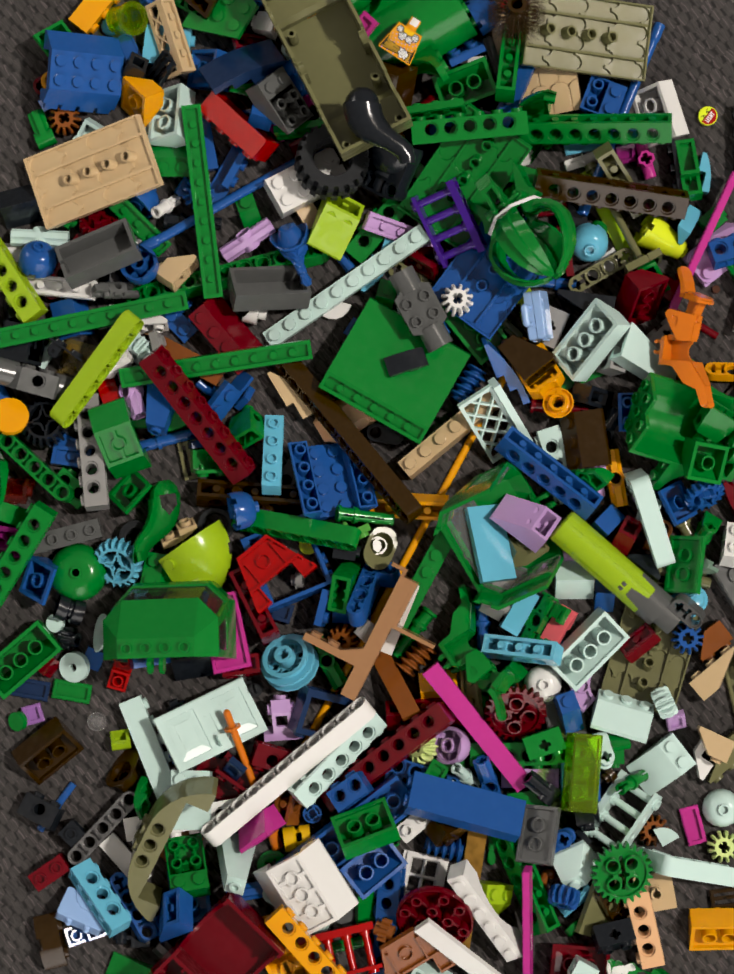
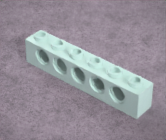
M376 713L367 724L289 787L287 791L305 808L313 805L317 798L329 789L333 781L339 778L343 771L350 764L354 763L357 757L370 746V743L383 733L387 724Z

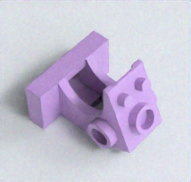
M288 694L273 695L274 698L270 700L271 703L267 704L268 715H272L273 726H267L268 730L264 732V742L303 739L293 735V731L287 728L294 708V702H291V697H288ZM287 716L288 724L277 725L276 717Z

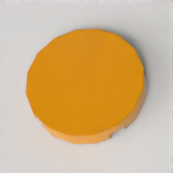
M15 398L1 399L0 432L4 435L21 433L29 422V411L26 405Z

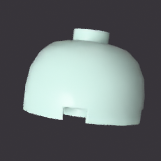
M715 789L704 798L702 812L709 823L717 827H727L734 823V793L730 790Z

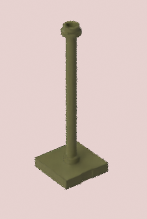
M595 161L585 166L586 174L590 173L593 176L597 166ZM609 208L635 256L634 261L625 265L623 274L626 275L630 271H636L652 260L660 264L663 256L660 248L646 255L642 254L620 212Z

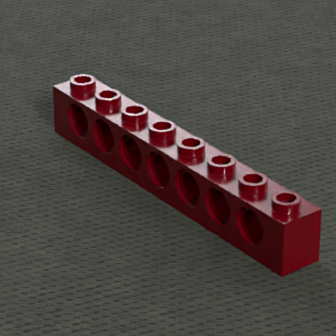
M160 345L147 354L138 364L230 482L234 485L249 476L257 467L253 459L247 455L242 445L233 437L229 428L223 424L218 414L209 406L205 397L198 392L194 383L188 379L182 368L177 365L170 352L163 345Z
M432 702L426 707L427 711L411 718L412 722L407 726L405 724L400 726L394 736L384 738L381 741L382 745L377 749L373 747L367 751L365 758L362 760L361 758L357 759L351 764L352 768L348 771L345 769L343 774L334 780L332 784L337 781L341 783L346 779L345 775L355 770V772L363 771L372 785L456 720L443 702ZM430 716L434 719L432 727L427 723V719ZM414 728H417L419 731L417 738L412 735ZM399 739H401L404 743V747L402 749H399L397 746V742ZM384 751H387L389 754L387 761L382 757ZM369 762L374 765L372 772L367 768ZM359 781L358 783L354 782L355 789L358 790L360 788ZM329 788L320 797L330 812H334L337 810L326 795L331 790ZM344 792L343 794H338L340 800L343 801L345 798Z

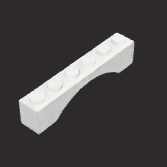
M466 859L450 865L447 882L455 893L464 900V903L469 906L473 917L506 962L521 958V932L517 927L507 924L494 911L482 889L478 874L469 861Z

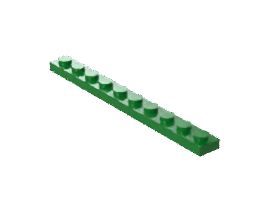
M456 97L447 101L434 100L426 104L414 103L411 106H406L412 121H414V117L426 116V119H432L434 115L452 116L455 113H467L464 99ZM320 117L316 120H307L288 135L276 125L273 126L274 135L278 141L301 138L306 132L310 133L311 128L315 126L320 128L323 122Z
M201 104L181 106L203 294L204 299L223 297Z
M184 290L0 328V349L50 339V337L54 338L113 326L119 316L126 310H130L141 320L189 310L186 292Z
M310 339L175 359L174 361L182 368L184 374L191 378L313 359ZM140 365L118 369L121 388L153 383Z

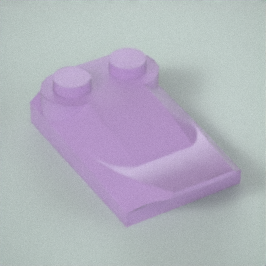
M726 222L712 233L709 242L714 238L722 239L734 233V223ZM707 246L694 272V275L705 288L727 271L726 267L713 270L706 251ZM696 247L681 258L687 266ZM721 250L715 251L717 254H724Z

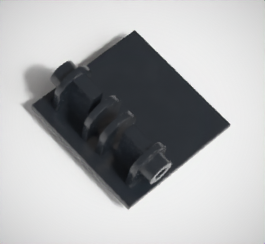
M50 337V340L53 342L47 349L49 356L59 358L64 350H66L75 358L85 363L82 360L83 355L73 348L69 351L66 349L67 344L57 337L55 340Z

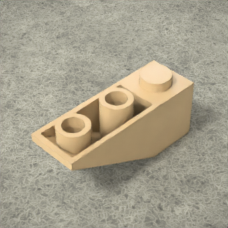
M728 645L720 652L722 655L717 660L712 658L705 664L707 668L702 673L698 670L690 677L692 681L689 684L703 701L721 687L734 655V646L730 648Z

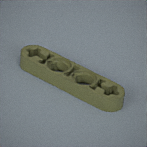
M623 248L571 277L567 282V289L577 292L584 291L621 270L626 264L634 261L635 256L629 248ZM622 252L628 253L630 255L628 262L623 260L619 262L621 267H618L616 260L623 256ZM606 261H611L614 264V269L610 272L604 269ZM590 270L596 271L598 275L595 281L588 279L587 274ZM584 278L585 282L578 286L579 290L572 288L573 280L578 282Z

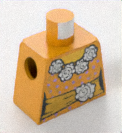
M411 16L406 25L398 21L378 43V46L410 66L422 38L416 32L421 21Z

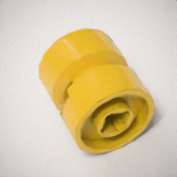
M309 824L299 825L296 829L294 826L282 828L285 852H291L310 838ZM298 834L302 835V841L297 842Z

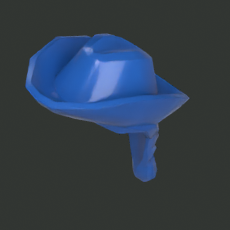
M294 222L280 226L277 233L270 235V242L285 259L291 261L300 276L301 284L308 287L312 284L304 264L305 254L308 250V244H306L309 235L307 223L296 225Z

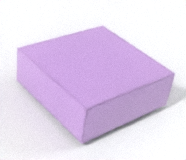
M683 709L678 710V713L673 715V717L665 719L668 732L687 727Z

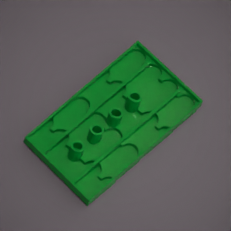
M469 102L466 107L467 113L465 116H472V112L481 110ZM489 118L485 119L483 122L484 128L487 130L493 129L494 121ZM471 120L466 121L464 129L468 132L473 131L475 123ZM454 124V126L452 127V129L449 131V134L455 132V130H456L455 124ZM517 135L442 142L408 191L406 199L401 201L397 208L423 225L418 213H415L410 205V202H412L411 198L417 194L421 200L445 189V182L456 177L467 203L472 201L490 210V206L474 183L487 173L503 191L514 175L512 164L517 163L521 165L533 146ZM490 189L488 194L496 201L498 196L493 189ZM446 196L424 206V210L427 216L430 217L452 207L455 202L452 196ZM470 207L471 212L479 226L482 220L475 212H473L472 208ZM455 213L432 224V227L437 235L461 224L463 219L460 214ZM463 231L444 241L455 248L466 243L471 236L468 231Z

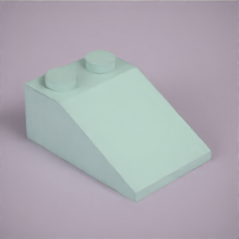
M669 732L628 764L626 769L630 774H635L641 769L645 770L641 775L648 773V780L639 785L645 793L652 796L697 763L672 732Z
M171 770V786L194 777H212V772L186 770L179 774L178 770ZM186 803L173 830H201L211 820V807L206 812Z

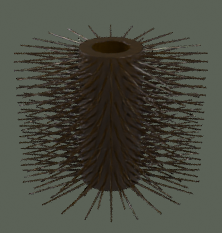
M495 0L497 3L488 5L495 10V13L487 16L489 17L488 20H490L487 22L492 23L494 27L497 25V28L494 30L498 33L503 28L501 34L503 33L504 36L508 34V39H511L510 36H512V44L514 34L516 44L517 32L518 48L519 35H521L520 39H523V34L526 35L525 38H528L527 34L530 33L528 31L531 30V33L537 31L538 29L534 30V28H538L537 26L540 21L545 22L544 19H539L541 16L546 15L538 10L539 8L541 11L546 10L538 4L543 3L540 0L538 2L537 0H532L531 3V0Z

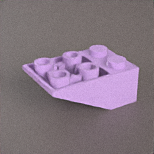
M509 494L504 496L490 516L491 520L534 553L544 545L562 519L547 506Z

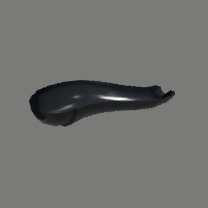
M357 87L351 90L343 103V110L347 124L352 132L364 142L382 148L397 156L400 164H416L413 146L386 121L382 112V106L375 92L366 87Z

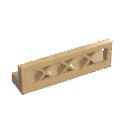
M155 0L144 6L159 54L162 50H165L166 43L169 44V53L176 63L177 71L171 72L167 79L196 71L174 0ZM156 6L158 10L157 17L154 16L152 8ZM160 25L164 28L163 36L159 31Z

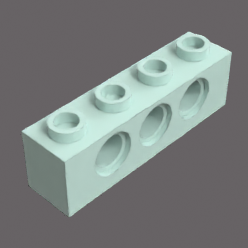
M559 425L537 431V436L534 437L535 444L553 458L559 460L567 468L563 438ZM548 442L556 444L555 452L550 453L547 451L546 445ZM553 496L554 501L559 502V505L564 504Z

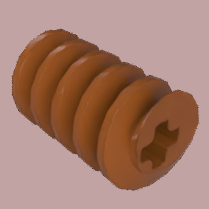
M416 641L418 647L411 645L412 653L405 651L407 658L400 656L399 658L402 663H395L407 675L415 677L416 675L413 670L421 671L419 664L425 666L424 659L431 660L429 653L437 654L435 647L432 649Z

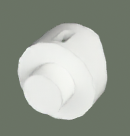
M268 310L249 311L242 317V322L257 325L258 319L266 320Z

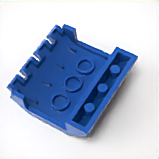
M45 30L44 49L49 50L46 88H41L40 100H42L43 108L57 109L59 105L60 110L75 111L77 107V110L80 112L93 113L95 109V112L100 114H109L110 110H115L121 97L124 55L119 39L116 37Z

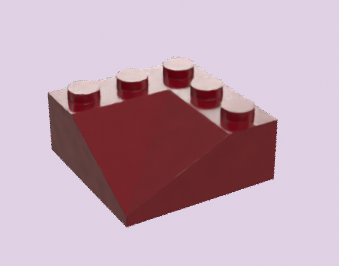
M552 944L549 974H567V970L576 954L597 965L600 971L599 974H607L606 965L607 960L610 959V954H597L594 944Z

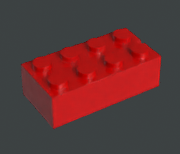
M212 91L201 104L202 117L209 123L213 122L216 125L215 129L219 133L230 137L228 141L235 147L239 146L243 149L242 154L248 159H253L256 162L258 160L266 162L279 146L264 130L251 126L248 123L249 117L225 95L219 93L215 95Z

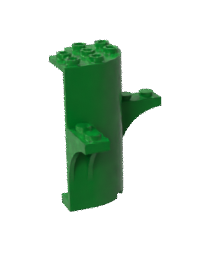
M372 0L367 7L357 12L360 16L365 10L380 23L369 36V39L372 40L381 60L403 65L407 64L379 47L378 43L398 21L406 25L411 16L421 21L416 32L422 38L410 66L418 67L417 74H433L443 82L450 77L446 72L449 68L442 55L478 35L474 28L477 24L463 0Z
M650 372L646 379L642 380L638 391L632 395V404L624 424V429L626 430L628 452L659 461L649 475L653 489L659 491L669 481L685 476L681 453L685 437L693 438V435L697 432L693 420L701 409L696 389L684 384L680 378V381ZM711 386L713 400L734 412V397L723 394ZM729 463V465H725L723 480L732 482L734 479V464Z

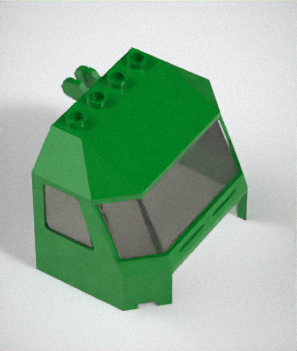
M210 580L134 583L116 602L108 616L103 620V660L128 662V659L147 658V673L153 674L154 658H159L160 674H165L166 658L218 657L237 659L235 600L218 583Z

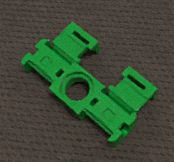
M543 591L542 594L544 596L536 609L533 608L524 624L526 627L520 637L548 640L547 638L542 639L540 635L548 620L554 617L557 623L564 625L572 610L561 605L556 597ZM539 616L540 623L537 626H534L533 620L535 617Z

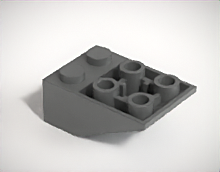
M283 66L245 90L254 106L287 135L314 116Z

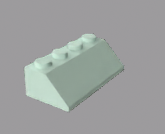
M595 298L552 353L559 361V366L572 381L586 382L631 325L619 311L600 299Z
M598 607L561 644L564 651L560 667L548 666L577 692L630 637L606 611Z

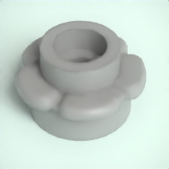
M295 571V574H291V586H294L296 590L304 586L302 584V575L298 571Z

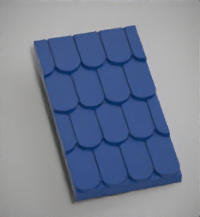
M481 222L479 229L488 247L479 253L477 249L472 248L457 255L432 289L441 304V302L445 301L441 299V295L446 294L445 288L451 290L452 284L456 286V289H458L459 284H462L463 291L465 288H469L467 294H473V298L470 300L473 302V306L469 307L470 311L468 313L463 311V316L460 317L458 312L455 315L491 340L528 288L505 281L493 269L489 259L491 236L485 234L484 225ZM506 254V261L510 269L523 280H535L538 274L519 266ZM454 297L453 302L456 304L458 302L460 304L461 299L459 297H457V299Z

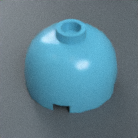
M584 223L576 227V246L573 254L584 262H594L602 258L608 249L606 230L598 224L594 225L591 223Z

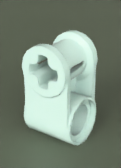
M600 731L586 736L588 746L593 753L597 766L603 770L610 769L613 765L615 754L607 732ZM605 756L606 759L609 758V761L606 762L605 759L602 760V757Z

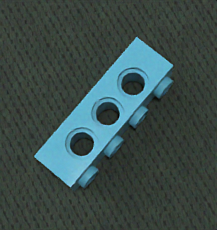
M265 415L262 495H281L284 415Z
M486 633L484 634L481 652L491 659L559 667L564 648L557 641Z
M88 858L70 868L68 877L108 937L111 938L129 928L132 920L131 914L122 906L118 894L113 893L107 878H103L97 863H93L91 858ZM91 879V880H93L95 883H94V884H91V883L87 882V880ZM97 895H103L105 899H100ZM109 910H112V911H114L116 914H115V915H111V914L108 913V911H109Z

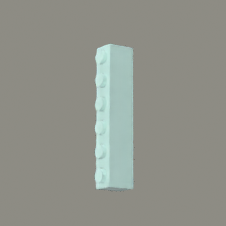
M142 695L119 703V707L155 796L158 799L163 792L171 787V770L176 769H171L169 762L172 760L169 758L168 750L164 752L162 747L164 742L160 734H157L155 730V724L152 721L155 717L154 715L150 716L147 710L150 708L146 697L143 698Z

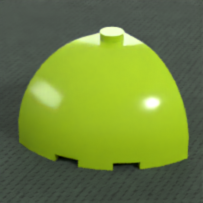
M221 520L214 522L159 560V563L173 582L210 580L218 583L221 587L223 586L232 561V554L229 552L228 545L230 540ZM207 587L179 588L194 598H205L213 595Z

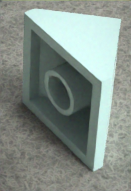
M563 561L555 575V597L557 599H593L595 578L576 561Z

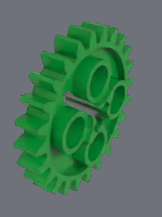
M617 841L615 847L612 843H609L610 849L602 847L604 853L597 852L599 859H593L596 866H590V869L594 872L590 874V877L595 880L591 883L593 886H597L595 890L597 893L601 892L602 898L607 896L609 902L613 898L616 904L619 903L620 899L626 904L627 898H630L633 902L634 895L640 898V891L647 892L644 886L651 885L647 879L653 878L652 874L649 873L653 871L652 866H650L652 861L647 858L649 855L643 852L640 846L637 848L635 843L629 846V843L625 841L622 846L620 841ZM634 858V862L627 865V861ZM611 861H615L614 866L608 868V864ZM636 877L633 883H628L630 878ZM612 880H617L615 885L609 886Z

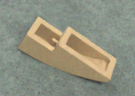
M272 372L267 373L287 407L294 404L303 420L313 415L284 378Z

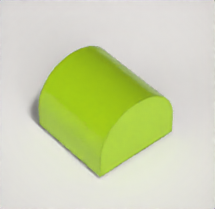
M129 729L110 731L112 751L131 748Z

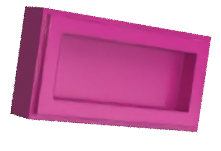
M698 804L680 808L679 813L688 846L707 842Z

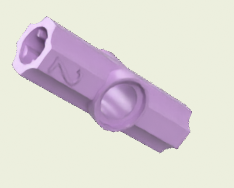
M265 217L252 227H246L239 231L234 239L220 247L219 250L225 260L230 263L243 253H249L256 249L261 241L275 233L276 230L270 220Z
M120 382L119 396L120 398H125L132 420L145 418L144 386L121 388Z

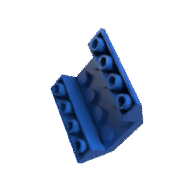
M307 441L288 443L303 516L316 520L335 519V509L338 504L347 508L355 506L359 510L364 511L378 507L374 487L338 443L308 446Z

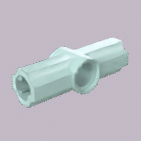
M36 226L33 229H12L10 244L11 246L23 247L30 241L40 240L49 243L55 248L70 241V232L46 230L44 226Z

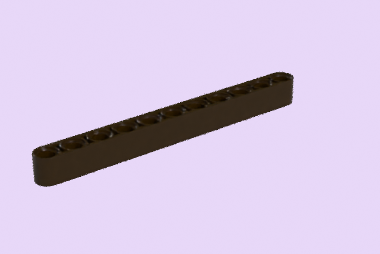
M296 361L276 364L275 366L279 374L396 515L405 524H409L423 513L421 504L328 392L319 388L320 383L303 362Z

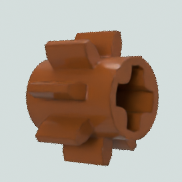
M387 918L382 919V922L377 920L373 930V934L377 935V941L385 943L388 939L391 940L394 937L396 926L392 925L393 920Z

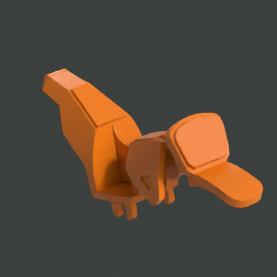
M680 266L677 268L680 280L679 297L689 300L687 310L682 312L668 309L665 312L673 334L664 335L661 339H656L654 343L660 344V350H654L653 352L659 355L658 364L673 367L684 384L696 389L701 407L712 409L714 402L711 384L702 362H695L690 358L689 349L698 340L703 310L706 305H714V299L695 292V283L691 270L686 266Z

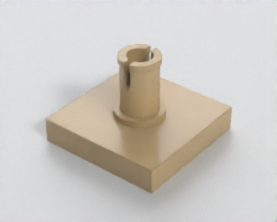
M651 872L650 874H652L653 878L647 880L651 884L648 887L654 912L677 908L672 877ZM638 906L639 913H642L645 909Z

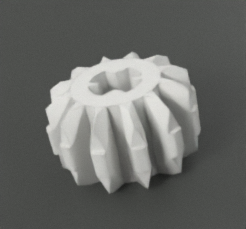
M452 284L451 290L445 288L446 294L441 295V299L445 300L441 302V306H447L445 313L451 310L452 317L455 316L456 312H458L460 317L463 316V311L468 313L470 311L469 307L473 306V302L470 301L473 298V294H467L469 288H465L463 291L462 284H459L458 289ZM454 297L456 299L457 297L461 299L460 304L458 302L457 304L453 302Z

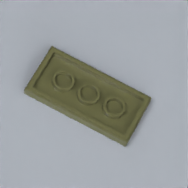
M610 862L608 868L613 867L615 863ZM591 884L575 932L589 937H591L592 926L609 922L595 898L594 890L596 886H593V884ZM614 902L609 905V911L614 908Z

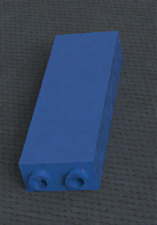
M414 771L411 777L408 776L406 782L408 793L404 795L402 806H405V814L514 843L519 839L526 800Z

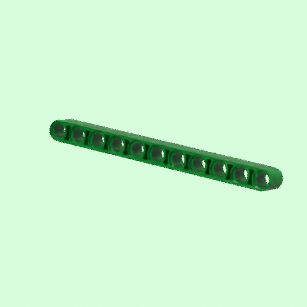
M308 245L304 259L305 267L309 268L324 264L329 260L330 256L323 252L317 253L319 250ZM279 250L220 265L222 290L227 289V277L224 276L228 275L229 268L293 264L285 259ZM201 270L193 272L176 292L185 290L187 299L204 295ZM159 281L132 289L139 292L140 296L137 300L154 297L150 296L152 294L159 296L174 293L173 291L168 292L170 289ZM125 299L126 302H130V301L133 300V299Z

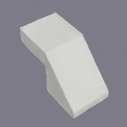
M700 739L693 749L694 761L697 763L695 765L697 776L704 780L713 764L701 756L705 749Z

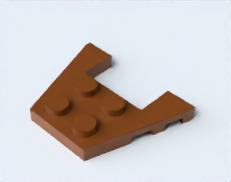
M413 926L379 946L384 974H407L432 958L441 973L456 965V963L415 933Z

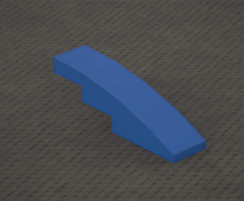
M482 337L483 346L496 378L504 376L509 390L517 389L523 405L530 403L523 384L511 364L489 340Z

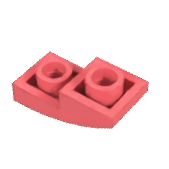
M572 610L564 625L557 623L556 619L552 617L544 629L541 638L557 641L560 644L567 630L571 629L579 613Z

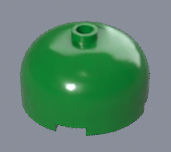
M73 544L62 548L56 553L52 562L59 567L52 586L58 594L71 598L72 601H85L93 598L103 589L106 584L104 575L107 573V567L104 564H99L97 561L98 557L95 554L96 549L86 544ZM74 569L79 570L80 573L78 576L73 575Z

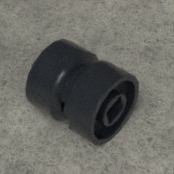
M59 595L54 608L53 618L61 621L68 619V623L79 626L82 622L87 603L79 600L72 601L71 598Z

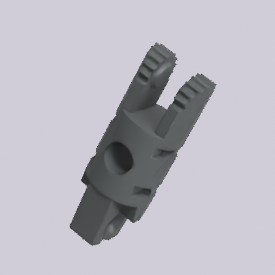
M101 282L100 284H94L90 290L92 297L105 299H137L140 296L137 290H132L136 285L130 282Z

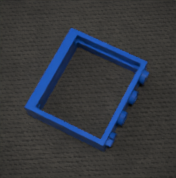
M255 533L241 539L244 550L246 551L264 535ZM311 544L326 582L278 602H274L266 583L260 589L273 603L268 608L270 613L322 592V589L327 590L331 588L333 571L332 569H327L326 563L329 561L325 552H320L318 547L320 545Z

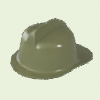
M386 526L377 527L368 537L363 556L366 564L372 569H385L393 558L398 540L391 528Z

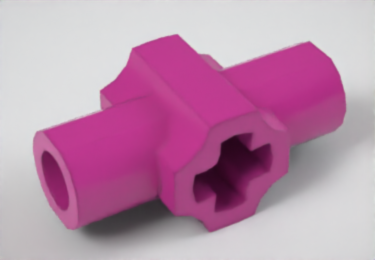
M635 143L638 155L636 163L637 166L642 168L644 179L655 178L654 153L649 152L647 144L640 145ZM643 155H645L646 158H650L648 164H646L645 161H641Z

